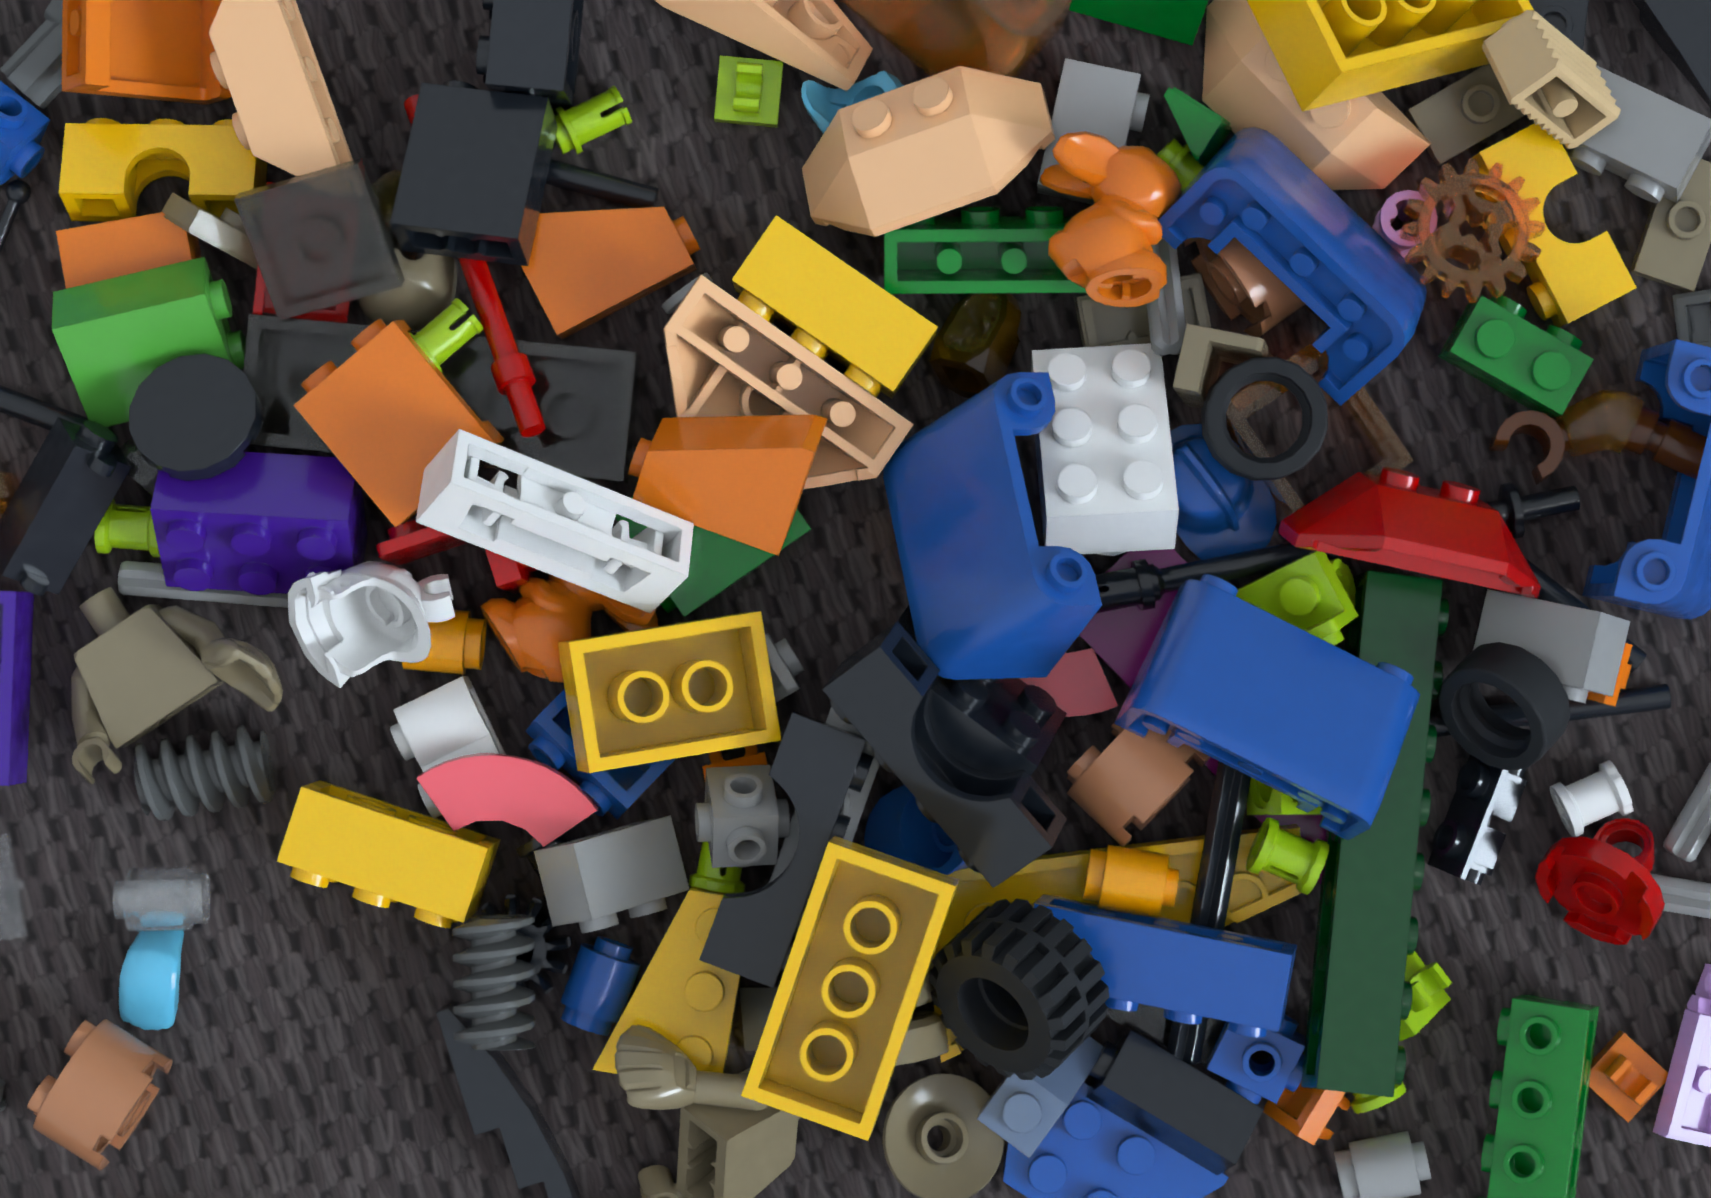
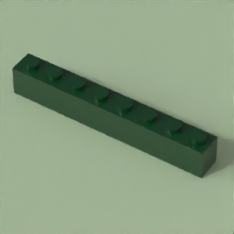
M1366 571L1353 577L1356 588L1355 610L1359 616L1347 624L1344 651L1374 666L1378 662H1386L1405 670L1413 676L1414 680L1411 686L1417 689L1420 697L1381 806L1370 829L1350 840H1346L1326 830L1325 842L1329 844V852L1322 870L1301 1087L1394 1097V1086L1402 1083L1406 1068L1405 1048L1398 1046L1401 1020L1408 1018L1412 1005V986L1409 981H1405L1407 955H1413L1418 941V920L1416 917L1411 916L1413 891L1420 889L1424 877V855L1421 852H1417L1419 826L1424 827L1428 821L1431 806L1430 791L1427 788H1423L1425 763H1430L1433 760L1436 750L1437 731L1435 725L1429 724L1431 699L1436 700L1442 687L1443 667L1441 662L1435 661L1437 637L1443 636L1447 627L1449 603L1446 598H1441L1442 580Z

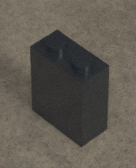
M455 80L444 82L443 85L421 83L390 220L391 227L402 251L521 266L529 265L558 128L548 97L521 92L481 90L469 83Z

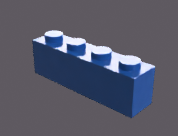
M1043 894L1034 903V908L1042 905L1052 910L1053 916L1060 921L1064 918L1074 927L1073 932L1080 939L1085 938L1093 949L1090 952L1092 957L1100 961L1105 972L1101 980L1109 988V998L1104 1002L1108 1008L1122 1011H1137L1139 1004L1163 1008V1016L1165 1018L1185 1024H1201L1203 1017L1228 1022L1227 1029L1229 1031L1248 1037H1266L1267 1030L1279 1032L1286 1011L1297 950L1296 944L1161 917L1152 918L1098 909L1096 904Z

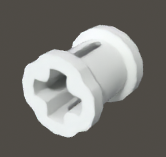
M1610 760L1599 764L1598 772L1564 786L1561 782L1550 786L1552 800L1564 826L1572 837L1584 834V826L1611 814L1619 812L1622 816L1634 812L1632 799L1624 780Z

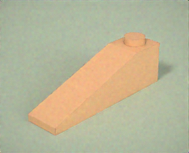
M655 0L666 9L845 91H848L854 85L873 50L834 0Z

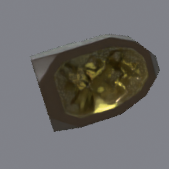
M969 293L955 304L935 339L929 362L942 385L964 398L973 397L1006 375L1007 368L1020 342L1017 332L1021 310L1017 300L1011 293Z

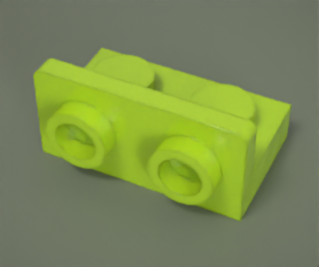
M1313 551L1237 589L1236 597L1334 646L1345 639L1340 629L1359 616L1326 553L1320 551Z

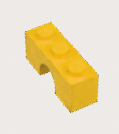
M94 118L86 123H65L59 195L71 221L108 222L136 217L137 201L142 190L150 182L158 178L175 176L189 181L188 195L191 202L220 218L227 207L254 223H262L267 162L253 156L251 149L247 150L244 148L235 133L232 119L220 120L213 125H185L173 119H157L150 122V124H121L112 119Z
M1534 123L1480 151L1469 159L1474 171L1468 173L1471 188L1484 207L1493 205L1503 225L1502 228L1497 230L1501 246L1512 263L1516 264L1522 261L1533 284L1526 288L1528 297L1542 320L1545 321L1551 318L1555 326L1561 327L1637 288L1608 231L1586 242L1568 243L1558 239L1548 229L1543 216V206L1548 193L1553 187L1578 173L1564 146L1560 144L1558 139L1554 140L1552 134L1548 135L1546 129L1542 130L1539 124L1535 125Z

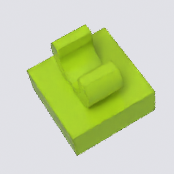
M720 55L714 121L778 128L784 62Z
M1416 952L1413 955H1407L1405 981H1409L1412 986V1005L1408 1018L1401 1020L1400 1041L1415 1036L1451 1000L1444 990L1452 984L1451 980L1437 962L1426 966Z

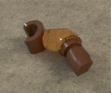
M1599 390L1568 406L1562 416L1556 417V421L1545 413L1533 410L1513 414L1505 419L1491 438L1489 451L1503 452L1507 448L1510 438L1517 434H1527L1537 439L1543 448L1544 456L1543 461L1531 472L1536 485L1547 479L1555 471L1566 451L1572 457L1603 450H1612L1620 454L1623 448L1638 455H1641L1644 449L1653 453L1652 461L1697 480L1707 437L1692 431L1693 427L1672 418L1667 424L1658 421L1660 413L1644 407L1645 399L1618 390Z

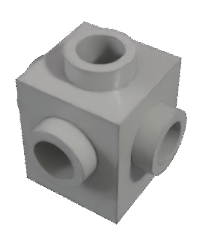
M770 765L706 768L705 803H695V830L697 842H708L712 868L777 864L778 838L789 837L790 818L787 799H776L773 778L769 775Z

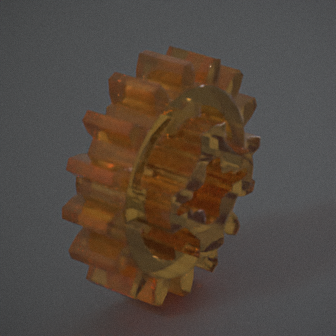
M1476 158L1468 159L1461 175H1457L1455 169L1449 163L1444 164L1438 172L1439 185L1426 177L1418 185L1417 190L1425 201L1409 199L1403 212L1416 220V222L1403 225L1400 230L1401 239L1415 241L1416 243L1408 251L1404 259L1407 264L1423 261L1426 269L1419 281L1426 285L1436 277L1444 281L1442 297L1446 299L1452 295L1457 287L1465 288L1468 303H1475L1484 286H1487L1489 292L1495 298H1498L1506 290L1505 276L1510 281L1519 284L1528 274L1524 265L1519 260L1534 263L1541 253L1540 248L1528 242L1529 239L1540 237L1545 230V223L1529 220V215L1540 204L1538 197L1522 200L1519 197L1518 192L1525 182V179L1521 176L1513 179L1508 184L1500 180L1503 164L1496 162L1487 175L1479 173ZM1475 192H1481L1486 195H1489L1492 198L1496 199L1498 202L1493 203L1486 199L1480 198L1476 196ZM1443 201L1444 207L1442 210L1447 219L1446 223L1438 227L1435 232L1430 233V219L1433 209L1438 203ZM1465 220H1467L1471 228L1482 225L1485 232L1479 241H1477L1473 234L1465 236L1460 234L1459 229ZM1514 228V241L1511 252L1502 261L1500 258L1502 251L1498 244L1499 237ZM1451 258L1468 265L1469 270L1455 267L1445 259Z

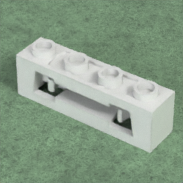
M458 429L424 468L416 516L417 523L648 613L656 609L689 574L694 523L461 429ZM480 460L518 474L517 489L507 485L504 486L505 481L509 477L500 470L490 482L477 476ZM616 514H619L647 526V528L631 539L629 538V522L620 520L614 527L613 523Z

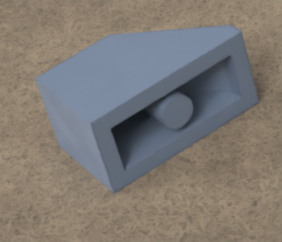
M1089 1036L1048 1076L1043 1078L1036 1076L1033 1080H1021L1015 1073L1011 1077L1005 1076L978 1113L977 1120L1030 1158L1094 1068L1103 1046Z

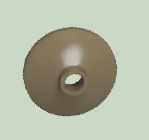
M932 1074L910 1083L894 1099L884 1122L883 1149L892 1174L907 1191L919 1198H969L983 1189L992 1179L1002 1159L1004 1139L977 1120L978 1113L990 1098L982 1087L959 1075ZM934 1126L938 1127L943 1133L942 1145L937 1150H933L927 1141L928 1132Z

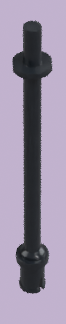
M1509 482L1500 485L1498 501L1487 504L1499 511L1514 539L1522 538L1524 535V521L1579 510L1580 498L1575 486L1519 496L1514 484ZM1289 542L1165 568H1158L1154 564H1148L1146 559L1131 561V568L1095 575L1102 606L1097 613L1139 605L1141 611L1155 608L1156 601H1160L1165 593L1178 591L1185 580L1193 579L1200 581L1203 574H1210L1228 581L1268 573L1315 550L1295 547ZM1326 553L1329 560L1343 557Z

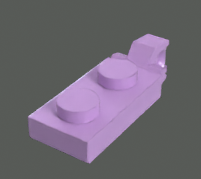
M1705 963L1695 991L1696 995H1691L1687 1003L1688 1009L1684 1011L1653 1132L1666 1138L1711 1147V964Z

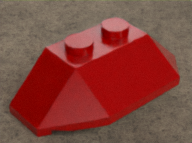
M1382 467L1380 476L1357 472L1281 520L1278 533L1293 546L1376 563L1538 599L1541 589L1540 583L1499 511L1479 499L1480 489L1455 481L1443 480L1439 490L1418 485L1420 476L1396 468Z

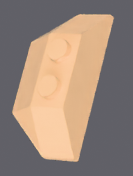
M222 0L209 30V35L215 49L214 52L210 53V62L219 83L225 89L229 88L237 110L236 113L232 114V123L241 144L247 150L251 149L253 156L333 194L366 193L296 0Z
M1213 0L1207 6L1202 101L1212 111L1230 122L1229 126L1232 127L1231 130L1234 133L1243 128L1250 127L1268 131L1277 137L1331 190L1385 189L1431 144L1382 92L1302 112L1247 0Z
M957 66L839 109L802 167L812 220L818 225L828 226L830 224L845 231L876 237L998 194L1029 164L1038 149L1044 150L1055 140L1046 96L1041 83Z
M703 275L697 278L663 328L676 417L815 414L828 419L804 489L877 478L914 425Z

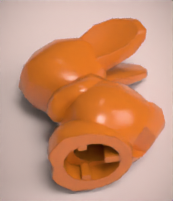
M1087 131L1067 133L1061 136L1052 150L1054 158L1059 164L1046 168L1040 176L1039 182L1043 186L1059 193L1092 199L1094 204L1075 214L1062 230L1057 231L1049 238L1048 255L1069 280L1085 288L1088 296L1096 302L1115 307H1138L1155 301L1159 298L1160 289L1167 284V266L1160 256L1153 252L1151 245L1157 244L1162 239V225L1158 219L1166 213L1182 194L1181 184L1176 172L1151 149L1144 146L1117 147L1104 136Z
M548 574L547 581L541 578L529 577L528 583L519 586V593L522 597L515 603L505 598H491L480 605L488 625L521 673L528 671L537 677L558 683H563L558 642L591 637V616L594 611L603 610L625 631L658 626L656 609L648 613Z

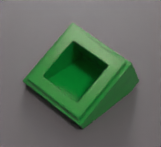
M1169 87L1164 97L1193 157L1197 162L1205 166L1232 129L1229 126L1231 123L1176 87H1173V89Z

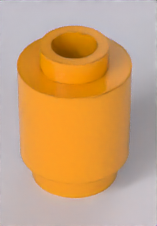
M454 610L455 617L443 622H428L431 633V648L428 657L416 663L402 662L403 669L461 675L466 673V669L481 670L486 646V619L472 618L471 611Z
M1107 845L1106 851L1091 848L1085 876L1083 900L1098 902V909L1159 918L1162 906L1174 908L1180 870L1168 868L1169 854Z

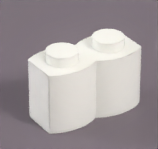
M468 676L459 677L393 709L398 721L397 724L390 726L393 739L403 758L408 761L415 757L422 772L442 762L464 755L477 753L506 755ZM419 783L417 785L419 793L430 815L434 819L441 816L442 814Z

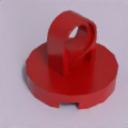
M1629 818L1614 819L1605 823L1593 839L1583 836L1562 838L1550 846L1538 865L1535 879L1539 893L1544 901L1548 903L1552 896H1554L1558 903L1568 910L1563 921L1595 940L1615 945H1627L1632 935H1641L1642 940H1644L1652 933L1661 918L1665 906L1661 888L1650 874L1654 864L1653 833L1647 825L1638 820ZM1626 841L1640 846L1643 851L1633 858L1628 853L1612 845Z

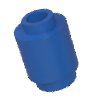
M597 936L594 945L581 943L560 1000L565 1005L561 1016L563 1021L588 1032L604 1036L609 1035L613 1023H618L626 1008L641 966L640 963L630 958L633 948L603 936Z

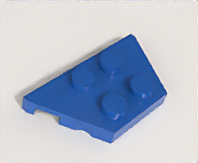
M1084 1081L1070 1104L1030 1158L1007 1142L1002 1176L1004 1183L1027 1198H1203L1224 1186L1229 1178L1225 1172L1215 1175L1087 1098L1086 1096L1092 1085Z

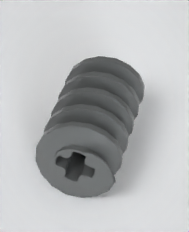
M244 725L237 726L235 743L232 746H227L219 729L212 730L209 750H202L194 734H188L186 736L184 754L177 755L168 738L161 739L159 757L156 759L151 758L143 742L136 743L134 777L140 804L145 815L149 816L150 811H152L160 821L170 820L173 817L176 806L182 815L186 817L195 816L201 801L208 811L213 813L220 812L224 806L226 795L234 807L244 808L249 803L251 790L256 799L262 804L270 803L274 799L276 790L275 773L269 741L264 730L261 731L260 740L253 742Z
M520 914L480 915L471 917V922L452 929L453 936L471 942V948L452 955V962L471 968V974L453 981V988L471 994L470 1001L453 1007V1014L471 1020L470 1027L453 1033V1040L470 1045L472 1049L513 1051L536 1047L534 1042L517 1036V1034L535 1027L534 1016L517 1010V1008L535 1001L534 990L517 984L518 981L533 976L535 974V966L516 958V956L535 948L533 938L516 932L517 929L535 922L534 916Z

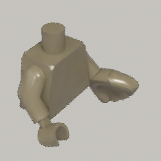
M112 587L98 592L79 606L98 635L96 639L74 653L77 667L71 675V714L77 748L72 756V764L89 784L95 783L92 771L94 766L101 760H104L105 765L113 774L120 772L122 769V762L109 747L110 741L116 749L129 747L223 683L243 693L266 711H274L282 700V684L275 665L262 650L249 643L226 638L217 624L209 619L177 605L162 608L159 604H148L130 615Z
M632 1025L620 1036L616 1045L615 1068L618 1074L619 1085L626 1091L628 1104L632 1107L652 1110L681 1108L677 1183H674L668 1167L664 1165L646 1167L638 1173L642 1198H754L791 1165L795 1158L798 1120L801 1117L742 1097L741 1094L750 1068L738 1074L699 1071L679 1047L660 1033L642 1025Z

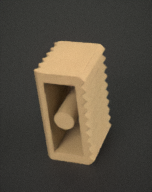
M1526 10L1519 16L1509 19L1497 32L1484 40L1482 49L1509 104H1514L1516 110L1520 109L1523 115L1527 114L1529 120L1533 119L1535 125L1539 124L1542 130L1546 129L1548 135L1552 134L1554 140L1558 139L1560 144L1565 145L1566 149L1578 147L1619 117L1621 109L1615 105L1616 99L1610 95L1611 90L1605 86L1606 80L1600 76L1601 71L1596 67L1597 62L1536 11Z

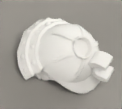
M367 561L343 571L339 569L331 572H311L307 577L294 582L288 592L289 623L304 655L321 675L339 688L350 677L360 675L386 660L408 663L423 661L428 657L431 648V633L428 622L447 621L455 617V612L452 604L454 598L448 574L432 575L417 582L412 578V574L404 568L400 569L394 565L377 561Z

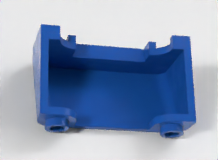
M1250 127L1243 128L1235 133L1182 191L1178 200L1158 219L1162 225V238L1174 249L1189 238L1201 237L1211 240L1207 246L1217 255L1235 237L1328 325L1312 345L1321 354L1326 350L1328 356V369L1319 380L1318 385L1340 406L1398 357L1415 333L1426 301L1427 289L1424 279L1410 263L1277 137L1266 130Z
M1675 339L1642 350L1635 381L1648 385L1656 393L1661 406L1658 419L1669 421L1672 418L1693 427L1692 431L1707 437L1697 480L1677 472L1662 538L1645 539L1637 543L1628 542L1626 551L1616 562L1607 565H1590L1582 596L1674 619H1694L1704 615L1711 609V348Z
M1017 372L1005 375L901 442L883 468V480L918 646L940 670L938 675L942 678L968 680L1047 677L1102 606L1095 573L1091 564L1083 555L1067 547L1039 546L1015 436L1038 434L1050 423L1055 413V398L1049 372Z
M1203 574L1200 581L1193 579L1185 580L1178 589L1114 724L1142 738L1146 736L1148 729L1162 735H1166L1167 731L1170 730L1171 733L1167 743L1177 748L1182 744H1186L1298 800L1299 802L1296 807L1307 813L1318 806L1321 807L1320 813L1323 817L1319 826L1346 840H1350L1369 830L1381 806L1420 697L1417 689L1411 686L1414 680L1413 676L1405 670L1386 662H1378L1374 666L1236 597L1238 593L1237 588L1219 577Z

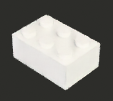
M1151 343L1032 350L1031 372H1049L1055 398V413L1050 423L1041 432L1034 434L1044 546L1067 547L1080 554L1175 549L1179 506L1162 356L1153 352Z

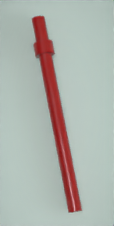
M419 94L409 97L404 102V108L411 127ZM458 258L495 361L490 369L498 392L501 395L507 396L521 436L526 438L536 436L546 429L532 390L536 379L528 356L518 351L487 261Z

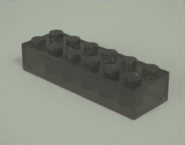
M249 314L243 372L250 380L261 403V428L256 440L252 437L248 446L333 454L293 405L307 394L301 384L313 372L330 360L338 368L357 352L350 343L368 325ZM418 330L410 331V333L413 335L419 332ZM472 337L440 365L443 371L442 374L482 422L489 420L505 439L499 445L582 479L629 484L628 471L631 463L641 357L637 352L515 340L519 353H524L528 356L536 379L532 390L546 426L542 433L527 438L522 437L519 432L507 396L501 395L498 392L490 369L495 361L486 337ZM482 460L479 462V469L511 472Z

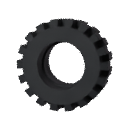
M1007 899L996 901L991 907L987 906L936 954L932 961L935 966L930 970L929 982L935 988L931 992L933 1003L941 1010L942 1014L939 1017L945 1027L951 1029L957 1037L955 1041L964 1050L967 1048L975 1055V1060L984 1066L991 1065L999 1074L1011 1077L1015 1073L1021 1080H1033L1036 1076L1043 1078L1050 1075L1100 1026V1022L1105 1018L1108 1007L1104 1002L1109 998V988L1101 980L1105 972L1100 961L1092 957L1090 952L1093 949L1085 938L1080 939L1073 932L1074 927L1064 918L1060 921L1053 916L1052 910L1042 905L1033 908L1028 900L1015 899L1010 903Z

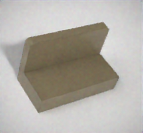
M1187 323L1173 388L1186 406L1202 409L1209 388L1218 379L1222 361L1239 364L1250 358L1273 357L1262 338Z

